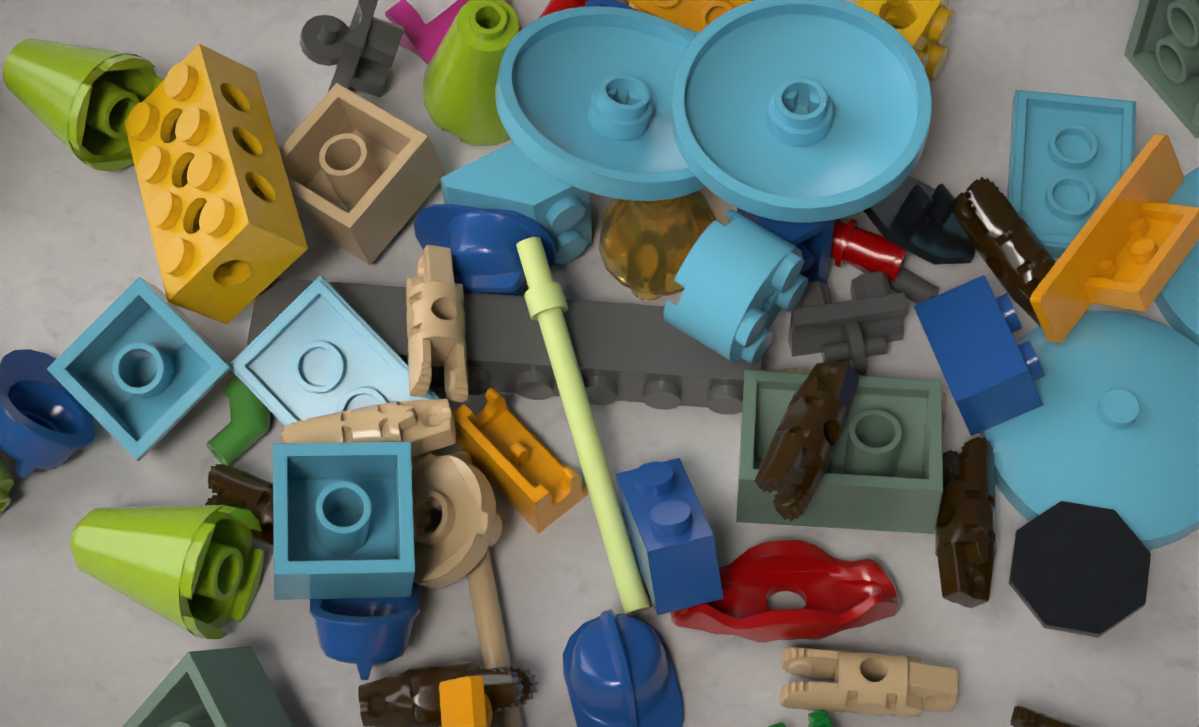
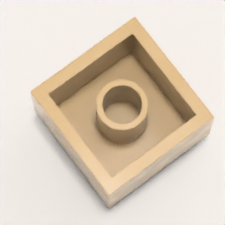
M338 83L331 88L279 148L300 222L369 265L375 261L441 182L440 178L446 175L428 135Z

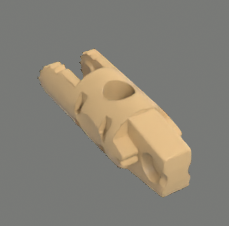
M426 245L423 255L419 257L416 263V277L409 276L406 281L410 396L424 398L427 395V391H429L432 380L431 366H444L447 399L464 403L468 398L465 310L463 308L464 292L463 284L454 283L451 249L447 247Z
M446 398L395 401L307 418L306 420H299L286 425L284 429H281L282 434H280L282 443L411 442V458L456 443L455 420L449 400Z
M784 647V650H782L781 665L782 669L786 670V673L789 672L792 675L799 676L806 675L813 678L833 679V683L805 682L804 680L801 682H788V685H783V689H781V707L815 711L824 709V711L853 712L854 714L880 716L892 715L893 717H921L922 711H953L959 694L958 669L923 664L921 663V658L905 655L856 653L800 647Z

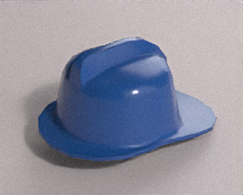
M432 204L422 209L414 221L415 237L423 250L426 245L451 249L454 283L463 284V292L516 296L520 294L527 281L516 244L527 238L540 237L549 268L555 262V244L548 231L534 219L516 211L481 209L454 204Z
M31 349L13 350L3 356L0 362V448L14 458L16 474L23 478L29 476L36 467L55 469L67 462L77 449H84L92 445L95 436L93 416L47 370L56 358Z
M414 582L410 597L310 599V614L315 619L322 651L327 657L339 662L356 664L361 680L369 679L373 664L389 662L403 656L409 645L414 618L420 612L418 586Z
M611 609L603 611L601 616L583 623L569 637L563 652V674L577 727H682L684 721L683 703L668 647L659 631L643 619L625 614H615Z

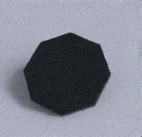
M908 176L888 197L863 210L887 241L934 265L971 263L975 256L976 249L973 246L974 243L961 227L960 221L956 220V216L953 214L957 200L944 184H939L934 189Z
M1060 501L1016 530L1009 585L1044 628L1099 638L1145 606L1151 553L1115 510Z

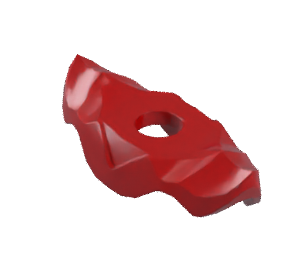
M800 540L764 542L751 547L732 563L719 567L723 599L670 612L672 623L678 627L702 630L712 634L734 635L761 643L796 639L819 640L843 630L863 627L875 621L895 616L900 610L901 599L892 578L884 567L875 560L869 558L856 561L838 560L816 545ZM789 591L799 595L806 605L803 609L771 610L767 605V601L775 593Z

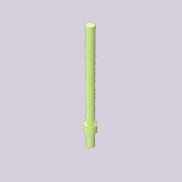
M527 238L518 242L516 247L529 288L524 293L531 320L538 321L624 614L639 613L649 609L650 605L563 315L568 310V305L561 283L553 281L541 238Z

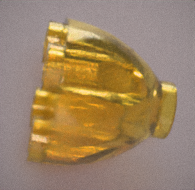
M700 190L685 196L656 201H631L612 198L601 219L599 252L606 270L621 285L630 288L636 298L643 301H654L662 296H669L684 290L682 286L674 282L676 275L696 241L717 218L709 199Z

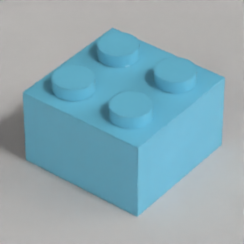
M411 442L273 444L274 600L411 596L415 574Z

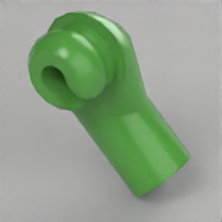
M236 375L230 378L225 387V397L229 398L231 422L206 443L212 455L221 464L228 466L266 434L271 425L270 410Z

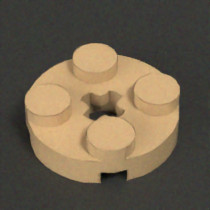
M427 453L411 458L415 560L413 582L433 590H438L460 580L476 567L485 555L487 548L494 546L499 540L502 533V520L496 512V501L488 479L477 467L450 455L435 456ZM435 507L442 510V520L438 528L434 532L429 531L425 533V528L431 522L428 514L430 509Z

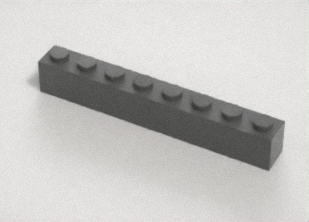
M276 278L255 298L247 345L258 337L314 281ZM329 282L408 364L406 287ZM464 292L463 308L465 310L468 395H481L486 393L489 388H495L498 392L517 393L524 398L532 400H543L551 396H560L539 322L531 320L525 297ZM566 299L568 310L563 315L591 404L606 405L614 401L645 403L649 407L661 410L674 409L680 405L706 407L713 412L726 415L742 412L744 370H761L762 357L754 365L743 359L736 363L727 360L666 323L664 320L665 306ZM431 366L432 380L430 386L445 388L444 366Z

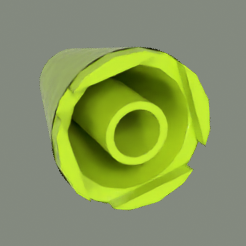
M504 0L468 1L454 19L429 62L423 78L424 105L433 123L442 131L445 128L459 136L460 142L472 146L498 145L511 140L497 112L495 88L503 54L511 40L522 30L515 10Z
M26 39L18 43L8 54L3 67V80L7 89L81 162L95 170L108 172L123 169L134 163L124 120L129 116L133 107L143 102L164 79L156 75L153 69L156 66L149 60L135 54L39 39Z
M234 505L95 508L76 524L70 542L75 563L81 571L189 633L205 639H222L228 633L220 629L229 620L242 621L248 613L258 590L264 564V550L253 548L251 529L262 532L259 520L250 510Z

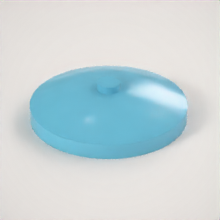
M754 0L729 10L707 25L692 40L679 61L672 86L671 120L673 133L678 149L693 174L710 191L727 203L760 217L786 222L812 223L844 218L861 212L888 197L908 178L917 165L928 137L932 112L929 79L920 58L909 42L882 18L864 8L843 0Z
M589 6L565 9L543 16L528 24L511 40L503 54L495 88L497 112L509 137L537 166L561 181L584 191L631 201L672 199L694 193L706 187L693 174L684 161L674 137L671 120L674 75L685 50L696 35L675 23L644 12L618 7Z
M1110 311L1085 312L1061 344L1048 342L1041 326L1016 342L1017 345L1030 341L1045 376L1034 381L1043 406L980 432L981 438L986 437L993 447L995 483L1008 502L1028 521L1033 520L1060 501L1115 510L1147 550L1169 545L1196 531L1199 528V346L1176 330L1157 321L1137 315Z

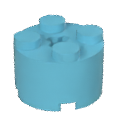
M729 210L725 212L729 224L725 226L714 220L696 241L682 263L674 282L682 286L684 290L678 305L667 299L664 308V320L727 360L736 363L743 359L754 365L761 359L772 340L773 332L769 330L770 326L781 309L790 312L796 306L807 287L808 278L800 274L804 263L801 249L735 210Z

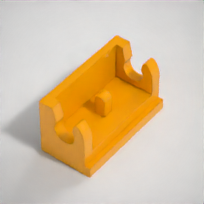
M489 388L485 395L487 404L478 414L474 415L465 404L453 412L456 429V447L460 451H466L471 454L473 465L485 475L488 481L539 534L586 497L588 489L582 484V477L571 466L566 467L509 409L505 398L497 389Z

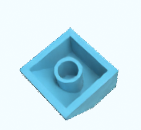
M514 142L440 178L444 204L516 211L538 222L548 231L555 244V262L553 264L568 263L581 255L585 248L592 245L590 192L569 185L552 176L531 161Z
M138 277L47 368L137 461H140L232 369L201 330L176 305L169 303L166 295L158 287L141 277Z

